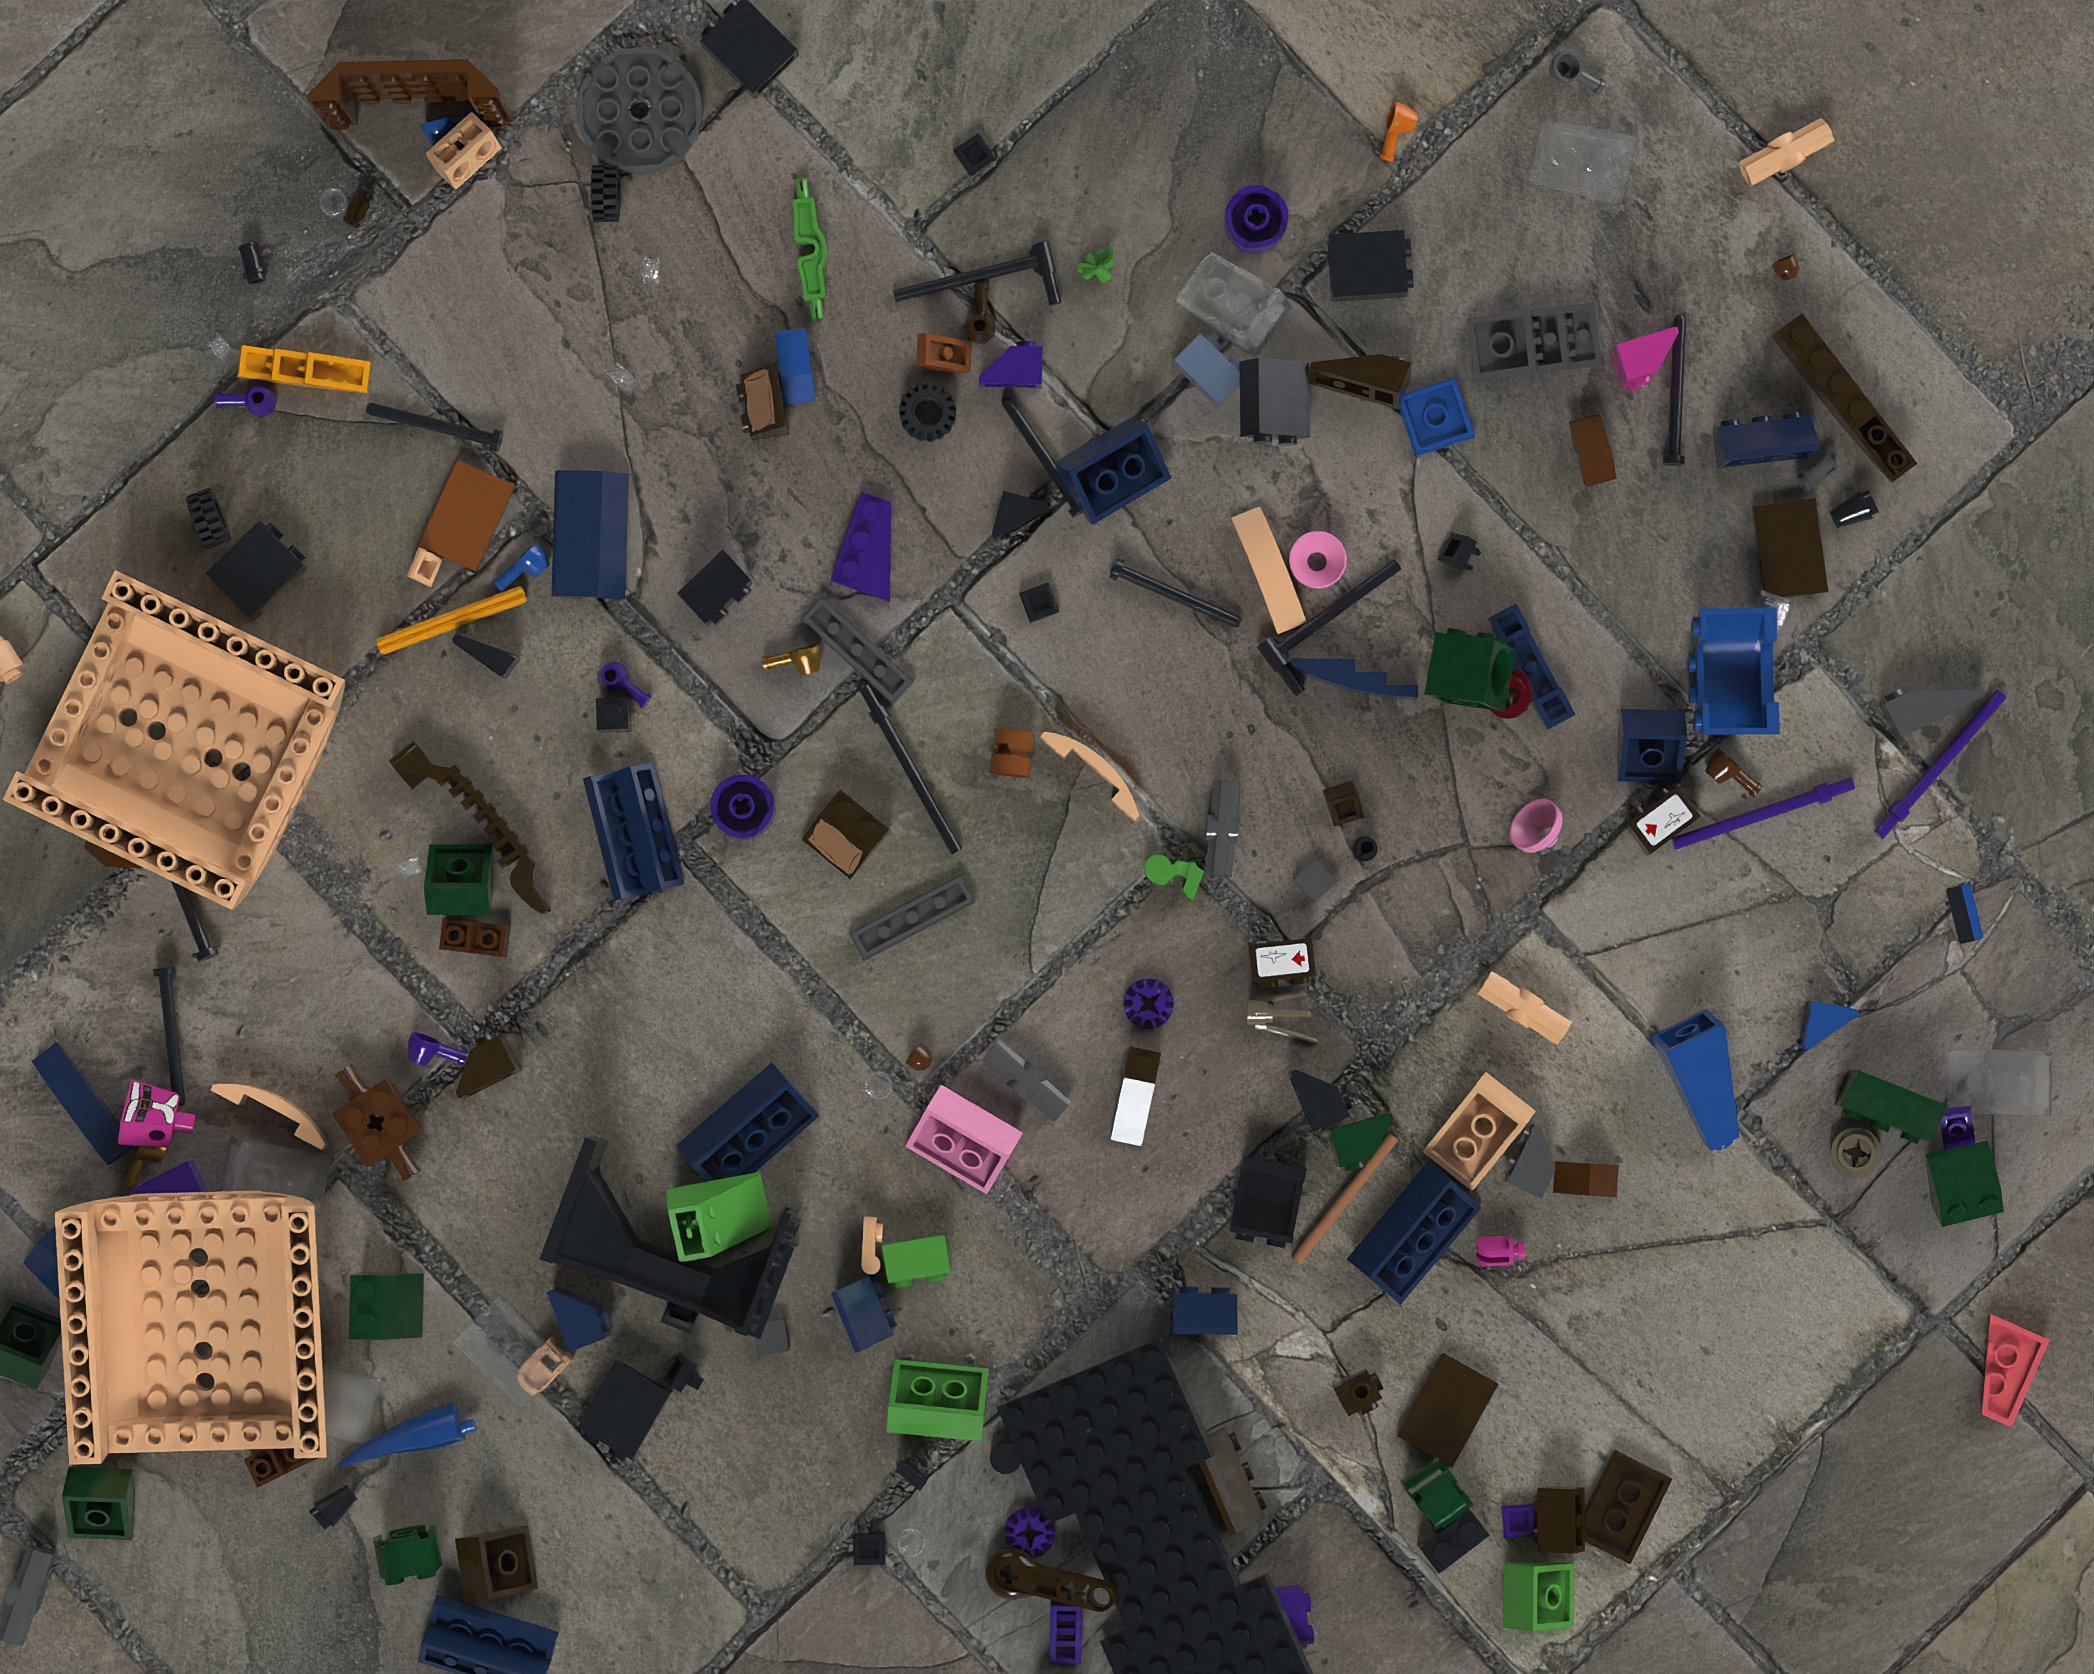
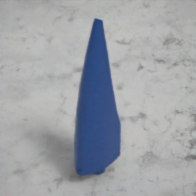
M451 1402L447 1405L428 1410L381 1433L339 1462L338 1465L341 1468L389 1454L438 1449L466 1440L464 1434L477 1431L474 1418L461 1422L456 1407Z

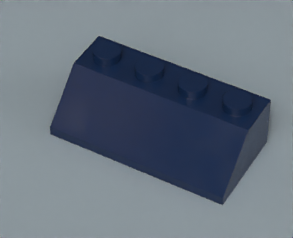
M771 1062L676 1146L690 1165L707 1182L751 1174L759 1170L815 1121L819 1114L787 1077Z
M1427 1162L1381 1219L1376 1222L1375 1226L1361 1243L1356 1246L1347 1260L1401 1305L1482 1207L1450 1178Z

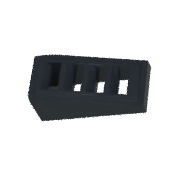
M455 634L452 638V642L503 679H507L520 660L512 653Z

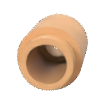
M0 635V682L4 681L6 684H9L22 676L21 670L24 668V664L10 642L4 640Z

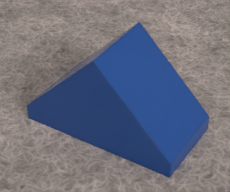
M1808 1001L1800 1047L1802 1050H1809L1859 1016L1860 1013L1857 1009Z

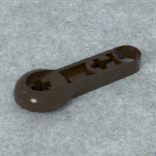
M1004 1547L996 1550L989 1557L985 1567V1579L989 1588L997 1596L1006 1600L1037 1596L1096 1612H1104L1111 1608L1118 1598L1117 1590L1111 1582L1039 1564L1026 1552L1016 1547ZM1011 1566L1013 1567V1572L1018 1574L1013 1580H1010L1009 1574L1005 1573V1570ZM1070 1582H1074L1073 1587L1082 1591L1087 1585L1090 1586L1087 1593L1077 1591L1073 1595H1069V1589L1065 1588ZM1103 1588L1108 1592L1109 1602L1107 1604H1100L1095 1600V1589Z

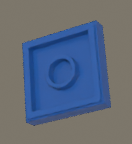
M1456 377L1405 393L1399 411L1415 457L1475 438Z

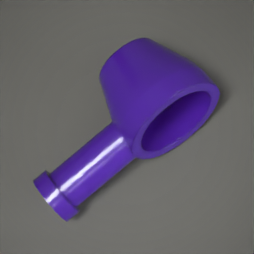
M261 384L252 386L246 394H222V392H216L217 408H222V406H246L249 412L255 416L269 415L277 404L274 391L270 387ZM257 393H262L264 400L258 404L254 403V396Z
M610 661L599 668L597 681L606 692L618 693L622 691L636 701L642 709L651 700L652 696L649 693L646 694L629 681V673L621 663ZM610 670H614L617 673L614 681H607L606 674Z
M411 1032L408 1041V1059L424 1066L435 1055L457 1062L458 1065L463 1066L468 1052L441 1044L439 1040L418 1032Z

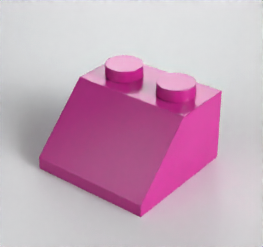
M1677 326L1615 345L1609 355L1620 390L1629 387V391L1633 392L1648 387V383L1652 382L1651 379L1658 372L1679 333Z

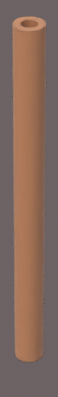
M1390 1133L1385 1136L1372 1158L1365 1162L1366 1167L1360 1168L1291 1258L1300 1265L1304 1262L1398 1142L1397 1138Z

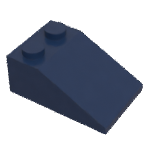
M869 1275L835 1289L831 1293L855 1353L894 1335L892 1328L896 1327L897 1323L891 1309L884 1310L880 1299L885 1297V1294L878 1279L872 1281Z

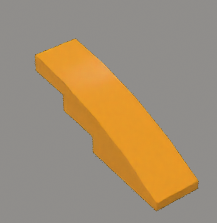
M241 345L237 377L311 388L367 393L371 362L312 352L301 353L276 348L272 350Z

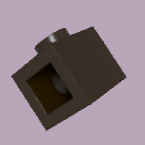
M1366 1368L1332 1386L1348 1416L1358 1411L1364 1415L1379 1407L1377 1401L1382 1399L1379 1391L1384 1389L1375 1372L1369 1374Z

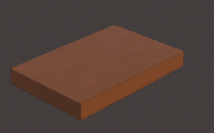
M457 460L418 546L477 572L516 486Z

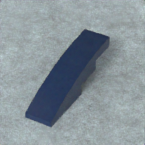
M1292 658L1290 661L1291 668L1320 682L1351 692L1382 698L1416 700L1418 698V685H1387V672H1355V659Z
M56 1042L32 1060V1063L51 1091L107 1165L112 1164L134 1147V1145L118 1144L120 1124L104 1100L96 1094L84 1074L76 1068L62 1045Z

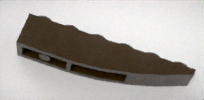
M1803 313L1771 336L1828 411L1891 483L1917 464Z

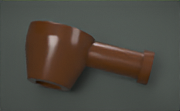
M1717 748L1712 754L1705 772L1717 783L1721 784L1733 778L1749 792L1752 798L1760 792L1763 785L1754 781L1724 752Z

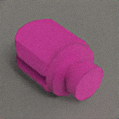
M1483 1236L1477 1240L1476 1261L1481 1266H1509L1514 1264V1257H1517V1260L1525 1259L1524 1241H1517V1244L1514 1245L1513 1237Z

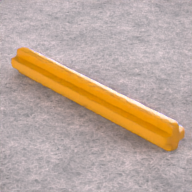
M518 586L379 637L376 643L380 653L385 655L526 603L527 597L524 589Z

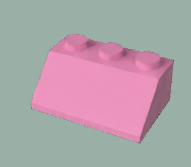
M940 1085L905 1147L983 1193L988 1194L1023 1133L943 1085Z

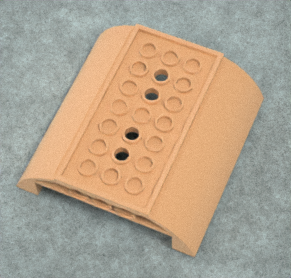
M115 570L101 598L107 601L108 604L25 773L16 771L3 800L222 906L234 910L249 893L269 859L273 856L321 758L341 705L345 680ZM127 709H134L138 717L136 723L129 727L123 725L121 721L122 713ZM156 722L163 723L166 728V733L160 740H153L149 734L150 727ZM213 749L219 750L223 757L221 764L217 767H210L206 762L207 753ZM240 763H247L251 769L249 778L244 781L237 780L234 775V769Z
M261 1190L150 1193L95 1200L55 1212L69 1465L101 1464L108 1453L294 1448V1458L327 1457L315 1205L312 1202L293 1195L261 1192ZM196 1248L203 1249L208 1255V1261L204 1264L194 1262L191 1258V1251ZM198 1279L206 1281L210 1288L209 1293L205 1295L197 1294L193 1290V1282ZM199 1342L209 1343L213 1348V1354L209 1357L200 1356L196 1351V1344ZM201 1373L211 1374L215 1381L214 1386L210 1388L202 1387L198 1383V1375Z

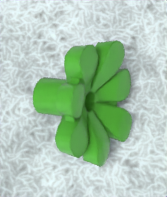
M1099 249L1095 252L1094 257L1091 253H1088L1082 259L1084 263H1079L1076 266L1077 271L1081 273L1084 279H1090L1096 275L1101 283L1107 282L1111 278L1107 268L1115 264L1113 249Z

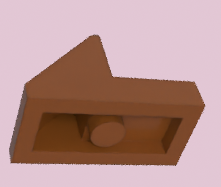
M929 333L918 334L917 366H922V371L970 373L971 341Z

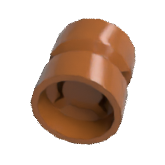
M994 729L993 747L997 752L991 755L989 773L1030 778L1032 760L1027 755L1033 751L1035 733L1012 729Z

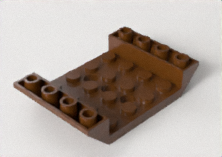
M468 59L339 62L307 94L310 105L325 125L330 126L332 130H348L349 125H358L357 100H361V103L365 105L380 104V100L393 99L395 104L412 103V99H424L425 103H442L443 98H455L456 102H471L482 122H487V126L502 127L506 126V122H514V115L501 91Z

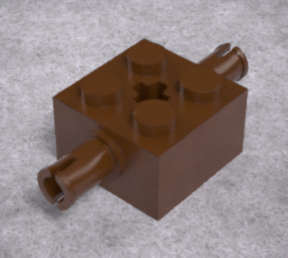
M351 1064L345 1067L343 1071H339L335 1076L350 1097L349 1103L333 1112L332 1115L366 1167H371L384 1158H390L401 1175L402 1180H408L412 1175L420 1172L421 1169L418 1168L405 1147L408 1142L424 1132L423 1128L391 1079H384L372 1088H366L353 1068L354 1066ZM374 1116L384 1117L385 1121L381 1124L382 1130L379 1128L373 1129Z

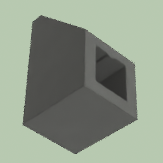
M1532 1124L1530 1129L1526 1127L1523 1129L1517 1141V1145L1521 1146L1516 1158L1513 1156L1509 1158L1503 1173L1507 1175L1505 1182L1539 1198H1543L1556 1169L1541 1127Z

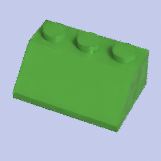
M894 1359L886 1432L982 1442L989 1368Z

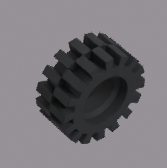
M592 165L591 210L593 222H619L621 209L618 165Z
M928 382L926 385H922V383L917 384V387H911L908 393L901 399L899 414L902 426L911 437L917 438L918 441L927 440L928 442H933L935 439L940 440L944 438L943 436L946 433L948 434L951 431L952 426L955 424L956 407L951 394L948 391L946 392L940 385L935 386L933 383ZM923 401H933L940 409L939 418L932 424H923L916 418V408Z
M209 487L186 496L191 519L194 522V527L203 546L209 549L231 541L228 524L225 521L224 513L213 490Z

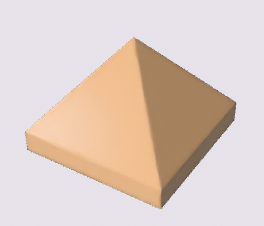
M419 547L407 577L432 587L443 558Z

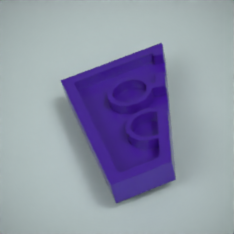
M861 492L830 581L890 602L891 502Z

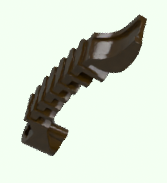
M412 741L389 760L393 768L412 790L426 778L436 780L440 786L448 782L452 787L448 792L454 799L463 791H466L469 796L460 802L463 808L467 811L477 803L481 809L472 815L477 823H480L488 816L493 821L483 828L486 834L490 837L500 830L504 835L492 843L495 850L499 852L509 844L514 848V850L497 860L501 868L504 869L519 858L523 860L522 863L512 870L510 875V884L514 891L530 907L545 915L551 911L534 887L533 870L535 863L528 854L529 849L524 843L521 844L517 833L507 826L508 822L506 819L498 815L495 806L491 802L488 803L484 799V794L472 786V781L460 773L461 770L458 766L453 765L449 768L434 765L415 741Z

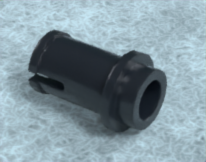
M249 242L238 247L245 270L243 278L247 279L248 284H257L265 281V275L268 273L267 269L263 268L258 242Z
M1363 836L1354 842L1352 850L1358 860L1367 862L1376 856L1378 847L1372 838ZM1362 843L1370 845L1371 852L1369 854L1362 853Z

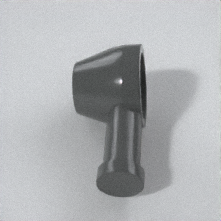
M1563 51L1557 54L1550 63L1549 73L1558 82L1570 83L1577 81L1593 90L1597 95L1605 87L1606 81L1584 71L1580 57L1572 51ZM1559 64L1562 65L1564 69L1563 74H1561L1558 70Z

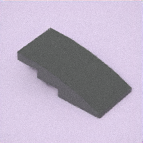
M1596 302L1566 307L1561 305L1535 310L1523 309L1467 318L1474 381L1605 366L1598 304Z

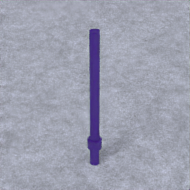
M1995 691L1900 801H1895L1888 809L1889 814L1874 830L1878 837L1884 839L1898 822H1903L1910 814L1909 809L2007 698L2001 691Z
M1850 777L1830 785L1823 783L1814 786L1812 791L1675 836L1671 839L1673 847L1676 850L1816 802L1823 804L1832 801V797L1854 790V782Z

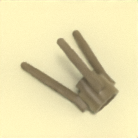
M1304 990L1270 996L1257 995V1000H1248L1247 1025H1255V1030L1268 1031L1314 1045L1318 1044V1039L1267 1024L1273 1023V1016L1310 1017V1011L1274 1009V1004H1268L1270 1002L1305 996Z

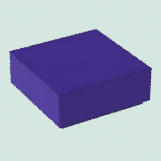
M1533 1503L1501 1506L1504 1539L1534 1536L1535 1516Z

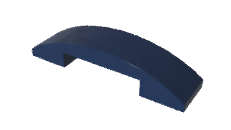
M1517 603L1489 617L1488 620L1496 637L1506 640V645L1516 650L1513 669L1526 674L1527 679L1533 685L1532 696L1534 699L1531 701V704L1546 729L1548 730L1576 715L1530 633L1531 630Z

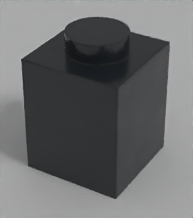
M628 697L596 698L597 731L600 733L632 732L631 700Z

